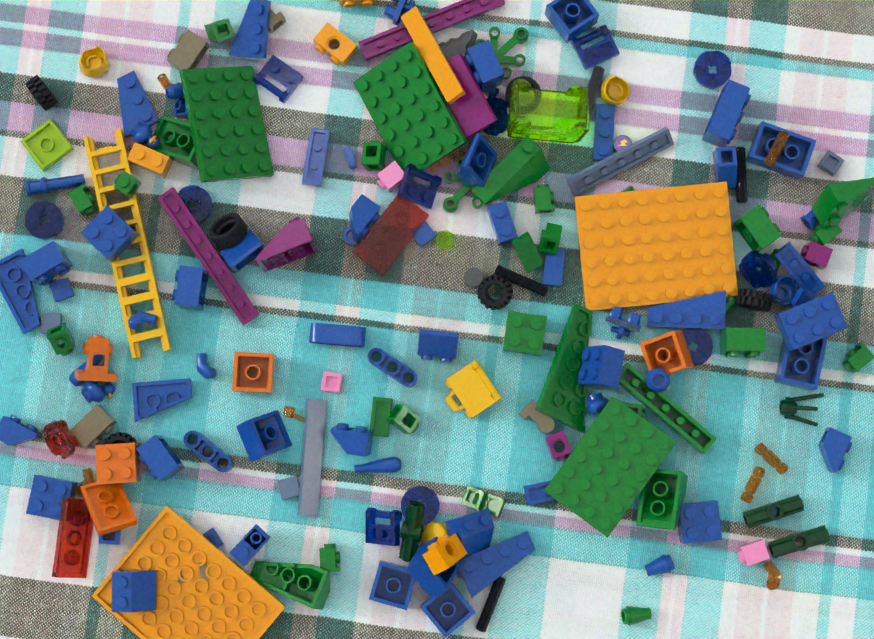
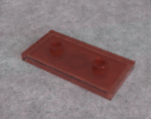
M398 193L353 251V254L384 276L422 224L427 220L429 214L401 193Z
M62 498L52 577L86 578L94 523L84 499Z

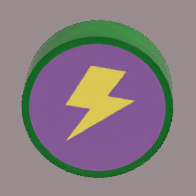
M626 135L617 136L613 142V150L618 152L632 145L631 139Z

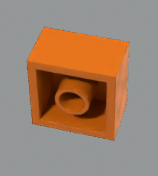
M674 330L639 343L649 371L654 368H662L668 375H672L694 367L682 330Z
M234 352L232 391L273 394L276 355L270 353Z
M139 443L95 445L97 485L141 482L140 459L137 456L139 452L136 450L139 447Z

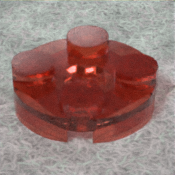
M55 420L45 425L44 432L46 431L47 436L44 439L50 451L56 456L60 454L62 459L73 455L75 447L78 446V440L68 429L67 423L64 420Z

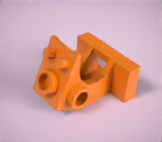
M93 335L92 338H88L84 343L83 354H87V363L85 369H75L74 377L77 381L117 382L115 371L108 370L109 355H112L113 346L109 344V339L104 338L102 335ZM93 354L103 355L102 365H93Z

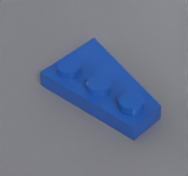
M250 0L229 55L266 59L271 1Z
M135 71L118 78L124 137L128 138L132 136L130 131L138 122L143 125L152 126L158 123L159 119Z
M191 379L132 383L134 420L137 422L191 399Z

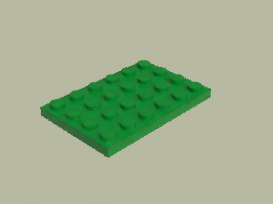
M410 42L353 82L391 155L407 175L405 181L410 180L468 142L414 42Z
M253 66L182 69L180 77L201 183L272 177L274 171Z
M612 396L544 491L608 538L677 442Z

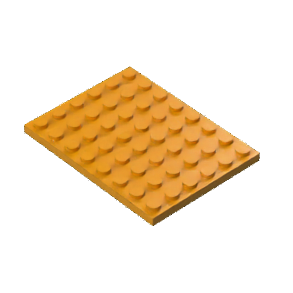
M727 182L574 197L585 308L588 310L612 309L614 306L622 308L671 303L726 291V297L728 294L738 296Z
M168 505L92 595L95 600L141 639H260L286 607V605ZM205 562H207L205 573L209 580L202 579L200 576L199 567L204 565ZM118 569L157 570L156 610L112 612V572ZM178 577H179L180 580H182V581H184V582H186V583H179V582H178Z

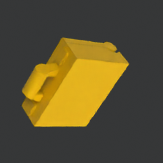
M474 360L446 379L445 384L452 391L445 401L453 412L465 409L468 418L472 419L502 399L477 360ZM453 395H456L462 404L461 406L457 405L452 397Z

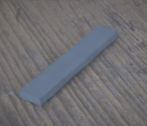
M664 127L566 178L572 195L576 196L673 146L674 142L667 127Z
M306 399L297 515L318 516L327 400Z

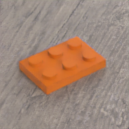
M96 481L80 486L81 494L98 536L137 525V519L121 483L97 485Z

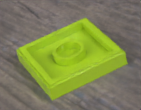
M51 118L20 141L42 171H46L74 150L73 146Z

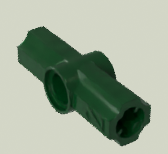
M795 495L742 513L747 528H752L804 511V505L800 496ZM772 506L777 508V515L774 517L769 513Z
M409 501L407 503L405 521L401 527L400 538H402L399 558L406 562H410L418 550L423 534L424 525H422L425 505L419 501Z
M825 525L770 541L768 542V547L772 557L777 558L829 542L830 536ZM798 536L803 539V544L800 547H797L795 544V539Z

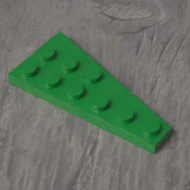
M573 304L535 410L581 433H585L583 422L586 408L584 406L588 387L578 384V373L581 369L582 353L584 348L588 347L589 336L591 335L592 311L579 304Z

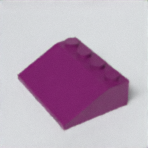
M462 53L449 59L448 63L466 94L452 104L448 102L447 104L467 141H470L477 133H481L497 121Z
M297 217L288 221L289 224L285 225L255 258L264 272L318 252L304 218L300 219Z

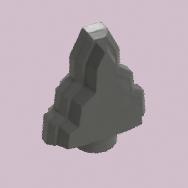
M470 30L462 33L458 39L451 38L446 43L441 42L439 46L447 61L462 53L466 61L467 49L475 45L477 33Z

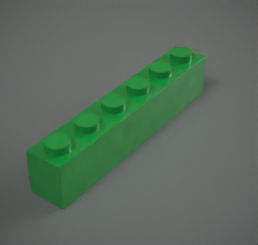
M629 363L624 364L621 370L619 385L700 454H705L717 438L663 392H655L649 389L646 385V378Z

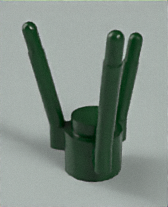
M824 394L792 398L785 397V400L780 401V415H784L786 419L818 426L816 422L793 415L797 413V410L817 411L818 408L797 406L795 401L823 397Z

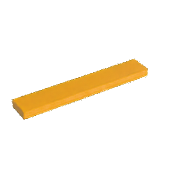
M416 6L402 15L401 19L446 101L452 104L466 93L419 9Z

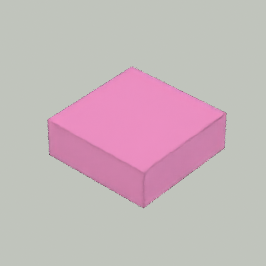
M324 371L321 391L340 393L343 374Z

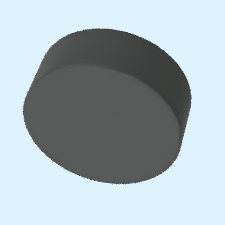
M470 268L464 274V281L470 287H478L483 280V274L478 268Z

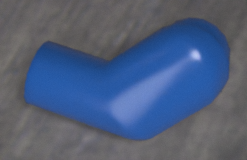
M140 311L129 318L128 326L135 330L143 322L155 325L157 315Z
M197 353V371L204 378L210 379L216 376V370L206 364V353Z

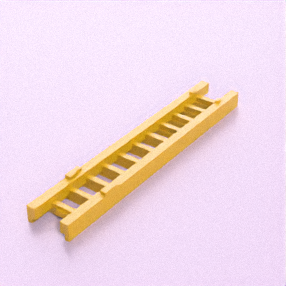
M119 128L114 131L117 146L114 147L108 146L96 150L95 141L92 136H85L83 138L100 212L107 205L114 211L131 207L134 219L125 222L130 226L135 225L136 232L139 234L129 246L139 244L142 255L121 260L119 255L113 263L111 262L132 359L143 358L139 344L140 341L160 337L163 352L172 351V346L137 191L132 199L129 198V201L109 205L106 194L116 192L117 190L114 188L115 185L105 187L102 175L125 171L134 177L131 163L127 160L129 154L124 132ZM119 153L121 164L100 168L98 157ZM140 262L144 263L146 273L125 278L123 266ZM148 281L149 292L129 296L127 286ZM152 300L154 310L146 313L157 315L158 329L138 333L136 329L129 328L128 320L133 315L131 304Z

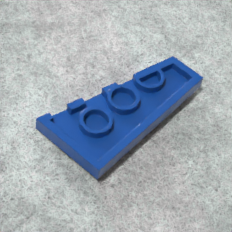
M20 249L0 260V291L22 333L26 334L41 326V319L32 282L20 263V260L25 258L24 250Z
M726 291L648 307L647 327L724 329Z
M528 531L458 561L461 565L459 568L471 598L535 550Z

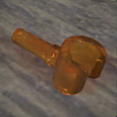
M284 407L283 414L286 417L305 423L304 417L294 414V407Z

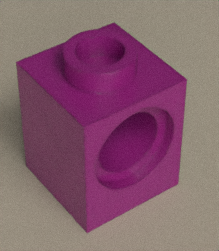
M811 241L802 247L800 255L808 265L822 270L827 267L833 249Z
M564 431L544 437L551 458H556L557 462L567 459V454L572 453ZM556 441L563 443L564 449L562 452L554 450L553 445Z

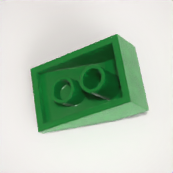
M162 115L153 134L159 137L160 145L157 148L149 146L148 148L169 156L173 161L198 169L189 122Z
M874 178L827 184L812 207L821 226H835L860 206L874 186Z
M656 470L640 493L636 526L668 530L676 529L686 494L688 476L685 473L674 470Z

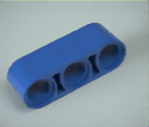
M311 323L309 342L364 347L366 328Z
M373 348L369 351L368 360L373 366L403 386L412 387L416 384L417 374L414 370L380 348ZM373 353H381L382 359L379 362L372 361L371 356ZM394 362L398 365L396 372L391 373L387 370L389 363ZM406 373L413 374V382H404V375Z
M189 431L185 434L184 444L217 471L228 472L233 468V459L204 435L197 431ZM193 434L198 436V442L195 445H191L189 442V438ZM208 446L213 448V454L210 457L204 454V450ZM222 458H226L229 462L226 469H222L219 465Z

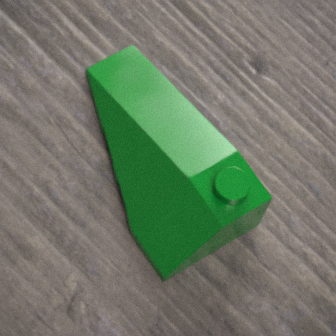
M527 135L489 173L484 187L476 186L471 192L486 205L504 197L506 194L520 190L524 186L536 183L550 170V167L541 148Z
M255 561L250 576L262 586L312 609L323 610L330 593V572L313 564Z

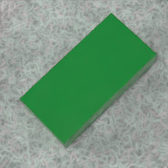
M528 232L511 241L527 273L544 264Z
M373 397L370 431H373V436L389 437L390 422L386 421L391 413V398Z

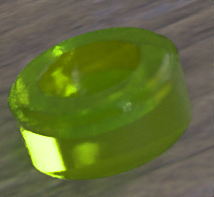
M446 230L440 231L435 239L437 247L441 250L450 249L454 245L453 234Z

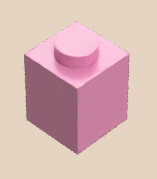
M394 161L377 174L379 180L376 182L382 190L387 189L388 192H391L405 181L407 175Z
M759 539L738 546V559L740 563H744L746 566L770 559L764 540Z

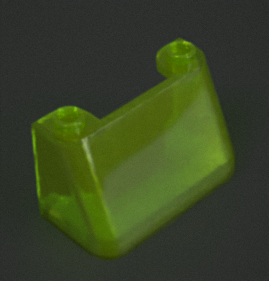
M518 79L512 83L507 125L508 137L524 139L528 135L532 140L577 143L590 130L588 87L575 84L568 88L566 92L533 89L531 88V83L527 82L526 79Z

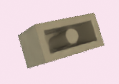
M188 29L186 33L180 36L179 44L176 48L171 49L167 61L178 71L182 69H195L210 46L207 41Z
M97 404L69 432L84 448L89 449L91 447L93 449L95 445L101 442L100 438L104 434L108 435L115 428L114 424L117 421L101 405Z

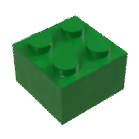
M760 205L733 223L754 254H757L781 237L779 227L768 218L769 213L764 207L761 208Z
M508 311L502 351L541 356L547 316Z
M726 327L720 331V354H725V357L733 358L744 354L745 358H755L760 356V353L766 351V328Z

